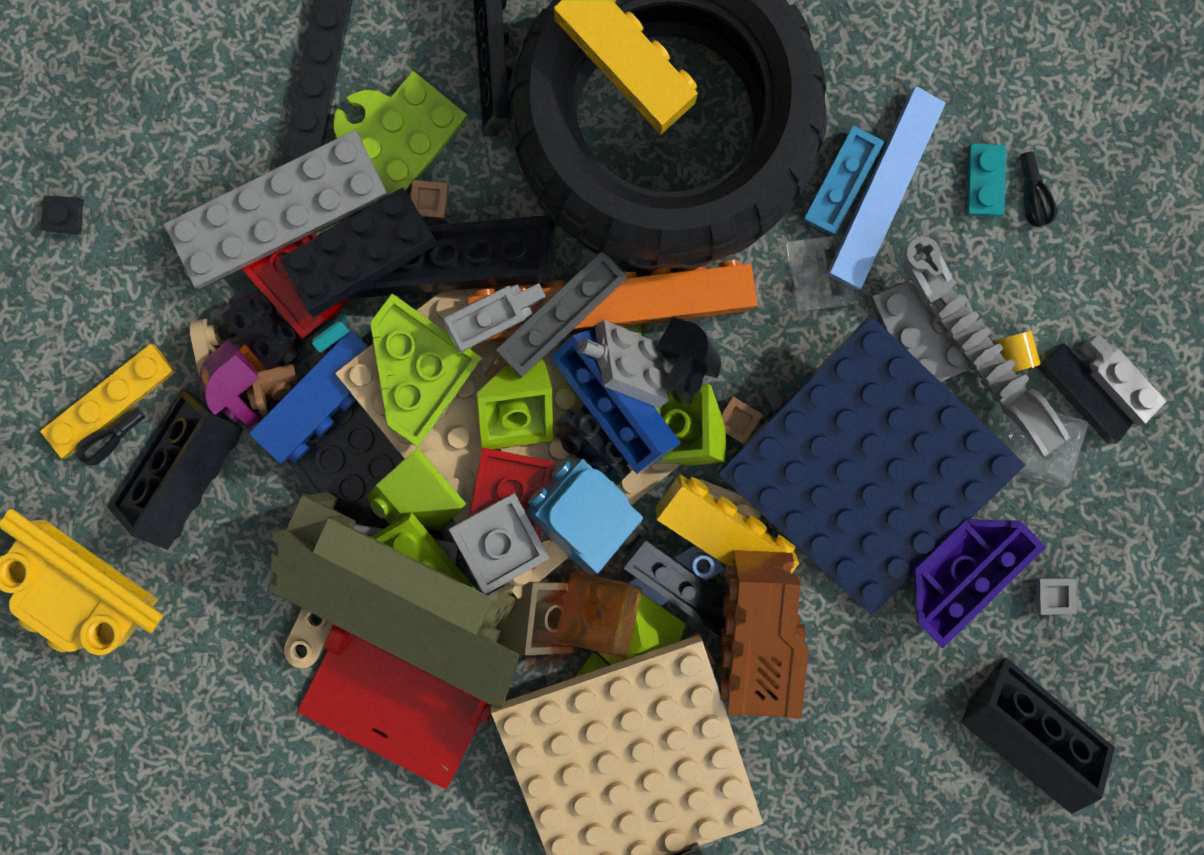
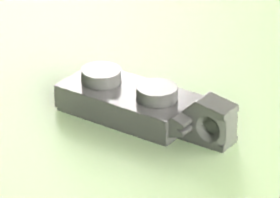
M539 283L522 292L518 285L511 288L507 286L443 318L442 322L460 354L526 321V318L533 315L530 307L543 301L546 296Z
M1099 334L1086 340L1079 348L1091 361L1089 366L1093 372L1090 375L1135 425L1146 424L1167 402L1121 350L1113 344L1110 345Z

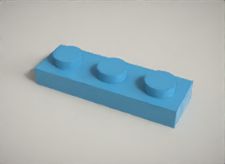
M853 125L802 221L834 237L885 141Z

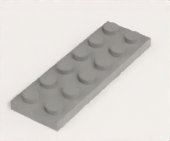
M355 129L165 223L164 226L194 288L201 289L388 196V193L359 133Z

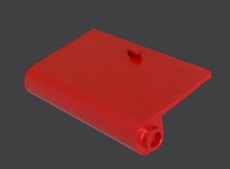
M334 625L325 643V649L328 651L297 712L447 790L480 722L487 723L492 715V705Z

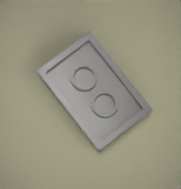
M912 280L870 297L882 326L940 382L970 370L968 366L970 363L965 356L959 354L957 351L958 347L951 338L948 339L945 335L946 330L940 322L937 323L934 320L935 315L928 306L925 307L923 305V300Z

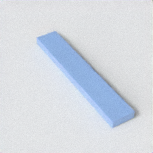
M917 86L911 89L826 275L856 291L862 288L946 102Z

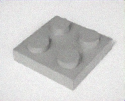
M515 493L507 495L448 528L480 590L485 595L549 559Z

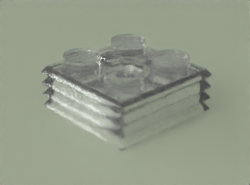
M1055 412L1067 430L1070 439L1045 457H1041L1024 432L1010 419L1003 443L1026 464L1015 476L1059 489H1069L1089 425L1088 422Z

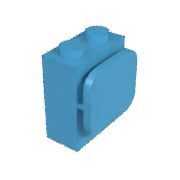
M566 459L552 472L554 478L546 488H539L528 500L530 506L525 513L535 525L584 571L598 574L642 521L643 517L629 504L626 495L601 471L593 469L583 459H570L569 461Z

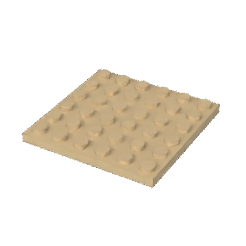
M700 635L505 701L502 708L491 706L492 717L547 855H674L691 849V845L698 843L700 846L763 824L723 701L720 700L721 695Z

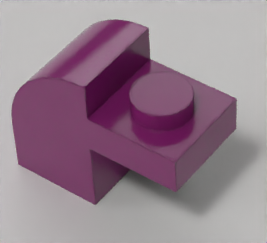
M227 340L208 356L200 369L199 386L214 415L223 409L234 422L240 419L249 428L260 420L257 411L252 410L249 399L242 394L244 390L259 379V376L252 363Z

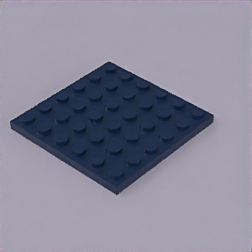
M869 315L718 470V474L872 615L913 575V568L960 523L965 519H971L1026 464L874 317Z

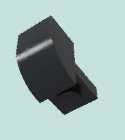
M672 317L656 348L667 362L673 365L664 383V387L678 403L689 406L694 395L700 391L705 375L718 378L721 369V358L718 350L700 326L690 321Z

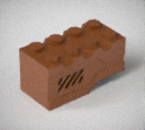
M734 550L733 563H726L725 583L728 585V596L723 597L722 611L723 618H725V628H721L720 650H723L722 660H718L717 681L720 682V700H726L728 715L777 716L797 719L802 717L809 649L805 644V625L800 624L801 618L798 614L801 584L798 575L791 574V568H794L792 553Z

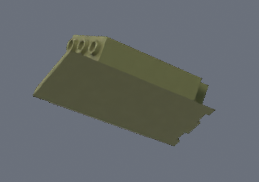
M328 492L302 495L287 529L272 532V541L279 545L271 554V571L276 575L270 583V592L496 708H502L520 654L496 642L500 634V630L496 629V626L502 617L506 618L515 603L516 598L511 596L514 586L507 584L493 593L485 595L354 529L355 520L334 510L339 500L338 497Z

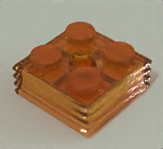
M576 571L571 572L555 640L625 658L631 640L642 588L630 583ZM597 610L601 611L600 618H595Z

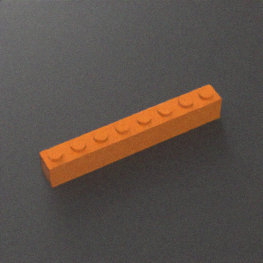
M728 260L720 262L718 268L706 269L704 265L697 268L684 269L685 272L671 273V268H660L650 271V276L637 277L636 272H626L625 274L628 278L569 334L594 329L603 320L620 327L669 322L672 317L685 320L749 312L758 306L752 264L740 265L739 260ZM565 280L545 283V288H542L546 297L543 301L530 307L533 315L566 285ZM518 285L521 292L531 287L530 285ZM495 289L474 291L473 297L467 298L466 307L495 293ZM526 321L478 345L505 342Z

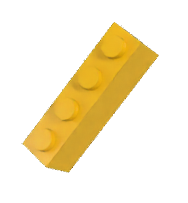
M561 0L554 7V17L557 24L660 135L695 104L698 93L695 90L697 85L692 77L683 69L678 72L668 61L670 56L666 49L656 40L651 43L641 32L643 26L640 21L629 11L624 14L615 4L616 0Z
M680 474L655 506L657 521L725 565L726 563H733L734 550L792 553L794 568H791V574L799 565L795 553L796 547L791 541L782 535L775 537L767 532V527L757 518L749 516L747 519L737 512L738 508L725 497L717 499L708 493L709 489L704 483L694 477H691L689 480Z

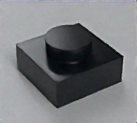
M44 195L41 230L50 233L81 235L84 200L78 197Z

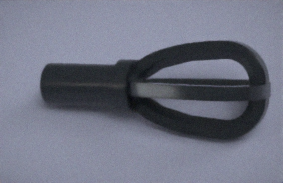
M1029 151L1020 155L1026 179L1024 181L1026 186L1024 195L1025 213L1028 222L1032 226L1043 227L1055 220L1057 207L1051 191L1039 174L1034 151ZM1035 188L1043 205L1045 220H1042L1038 213Z
M136 407L117 423L114 422L110 427L102 428L88 435L75 448L78 459L86 465L101 463L115 450L120 440L126 436V433L144 420L146 416ZM114 434L92 457L87 458L85 456L88 448L107 435Z

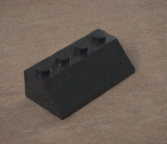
M182 388L108 505L109 510L131 536L168 550L173 541L181 535L183 525L191 512L199 506L203 493L210 482L218 476L222 463L230 450L234 449L238 444L240 434L244 429L221 411L214 415L206 402Z
M1008 658L1002 659L970 698L961 723L1070 814L1102 799L1115 747Z

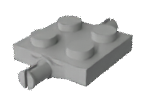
M603 320L595 327L597 343L586 337L579 341L577 346L578 352L591 356L597 361L602 373L603 386L658 408L669 401L664 383L670 373H667L662 367L660 351L656 348L657 342L606 320Z

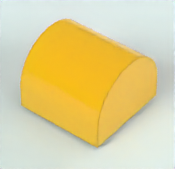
M1032 331L994 341L995 345L1000 343L1003 347L1000 351L1006 361L1013 359L1016 363L1012 368L1014 372L1041 365Z

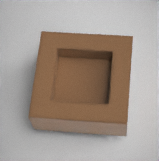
M412 180L411 201L422 218L446 220L449 185L443 182Z
M732 396L721 413L726 435L743 445L749 439L763 414Z

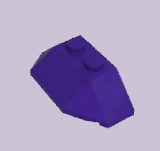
M965 519L913 568L916 622L941 648H944L1046 546L1022 521Z

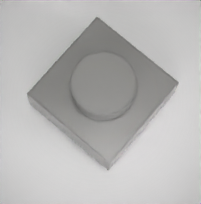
M1071 577L1036 578V613L1040 615L1076 614V579Z

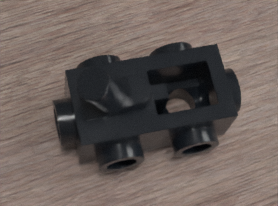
M244 289L229 300L228 303L231 307L222 315L227 324L218 328V335L221 339L225 340L238 335L239 339L251 350L267 370L281 364L282 366L292 364L301 356L298 350L303 346V343L299 340L298 333L292 326L284 323L277 315L274 305L268 299L262 297L258 291L248 294Z
M585 404L576 413L569 409L555 423L560 429L555 436L561 441L563 449L570 454H574L578 459L585 460L593 469L601 471L616 486L632 471L627 466L628 462Z

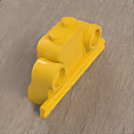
M9 509L0 521V529L16 539L8 553L0 557V590L14 593L9 601V608L11 613L19 619V625L28 631L38 632L47 638V644L54 650L65 653L66 651L73 652L85 648L91 654L105 655L123 646L137 626L151 634L164 617L162 613L153 608L158 601L156 597L45 519L29 521L14 509Z

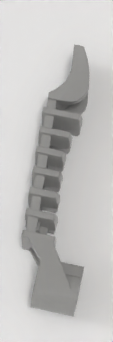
M918 237L911 241L903 251L900 261L903 270L917 287L923 300V305L925 307L928 306L935 315L934 320L937 323L940 322L946 330L945 335L948 339L951 338L958 347L957 351L959 354L965 356L970 363L968 365L970 369L975 370L981 378V384L983 386L986 385L993 395L992 399L995 402L998 401L1004 414L1024 432L1040 456L1045 457L1070 439L1061 420L1048 401L1038 391L1025 388L1024 385L1029 380L1028 376L1025 374L1017 377L1012 370L1016 363L1013 359L1006 361L1000 353L1003 347L1000 343L994 345L988 337L991 333L989 328L982 329L976 321L979 314L976 311L971 313L965 306L968 300L966 296L959 297L954 291L953 287L957 282L953 279L942 258L938 244L929 237ZM923 252L926 255L925 260L922 259L917 262L913 256Z

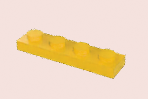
M149 344L40 432L60 458L67 459L75 452L77 444L82 439L110 425L176 371L156 345Z

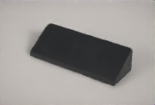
M1062 343L1041 362V365L1037 366L1107 444H1117L1134 422L1090 375L1092 372L1065 343Z

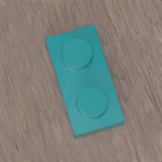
M970 144L968 146L966 216L1002 217L1004 215L1006 145Z

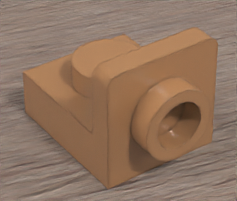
M293 364L257 372L259 379L252 384V389L247 390L252 410L259 409L263 419L270 413L268 403L281 401L300 382Z

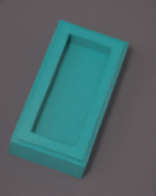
M344 313L338 314L315 331L312 344L321 353L350 331L351 322Z

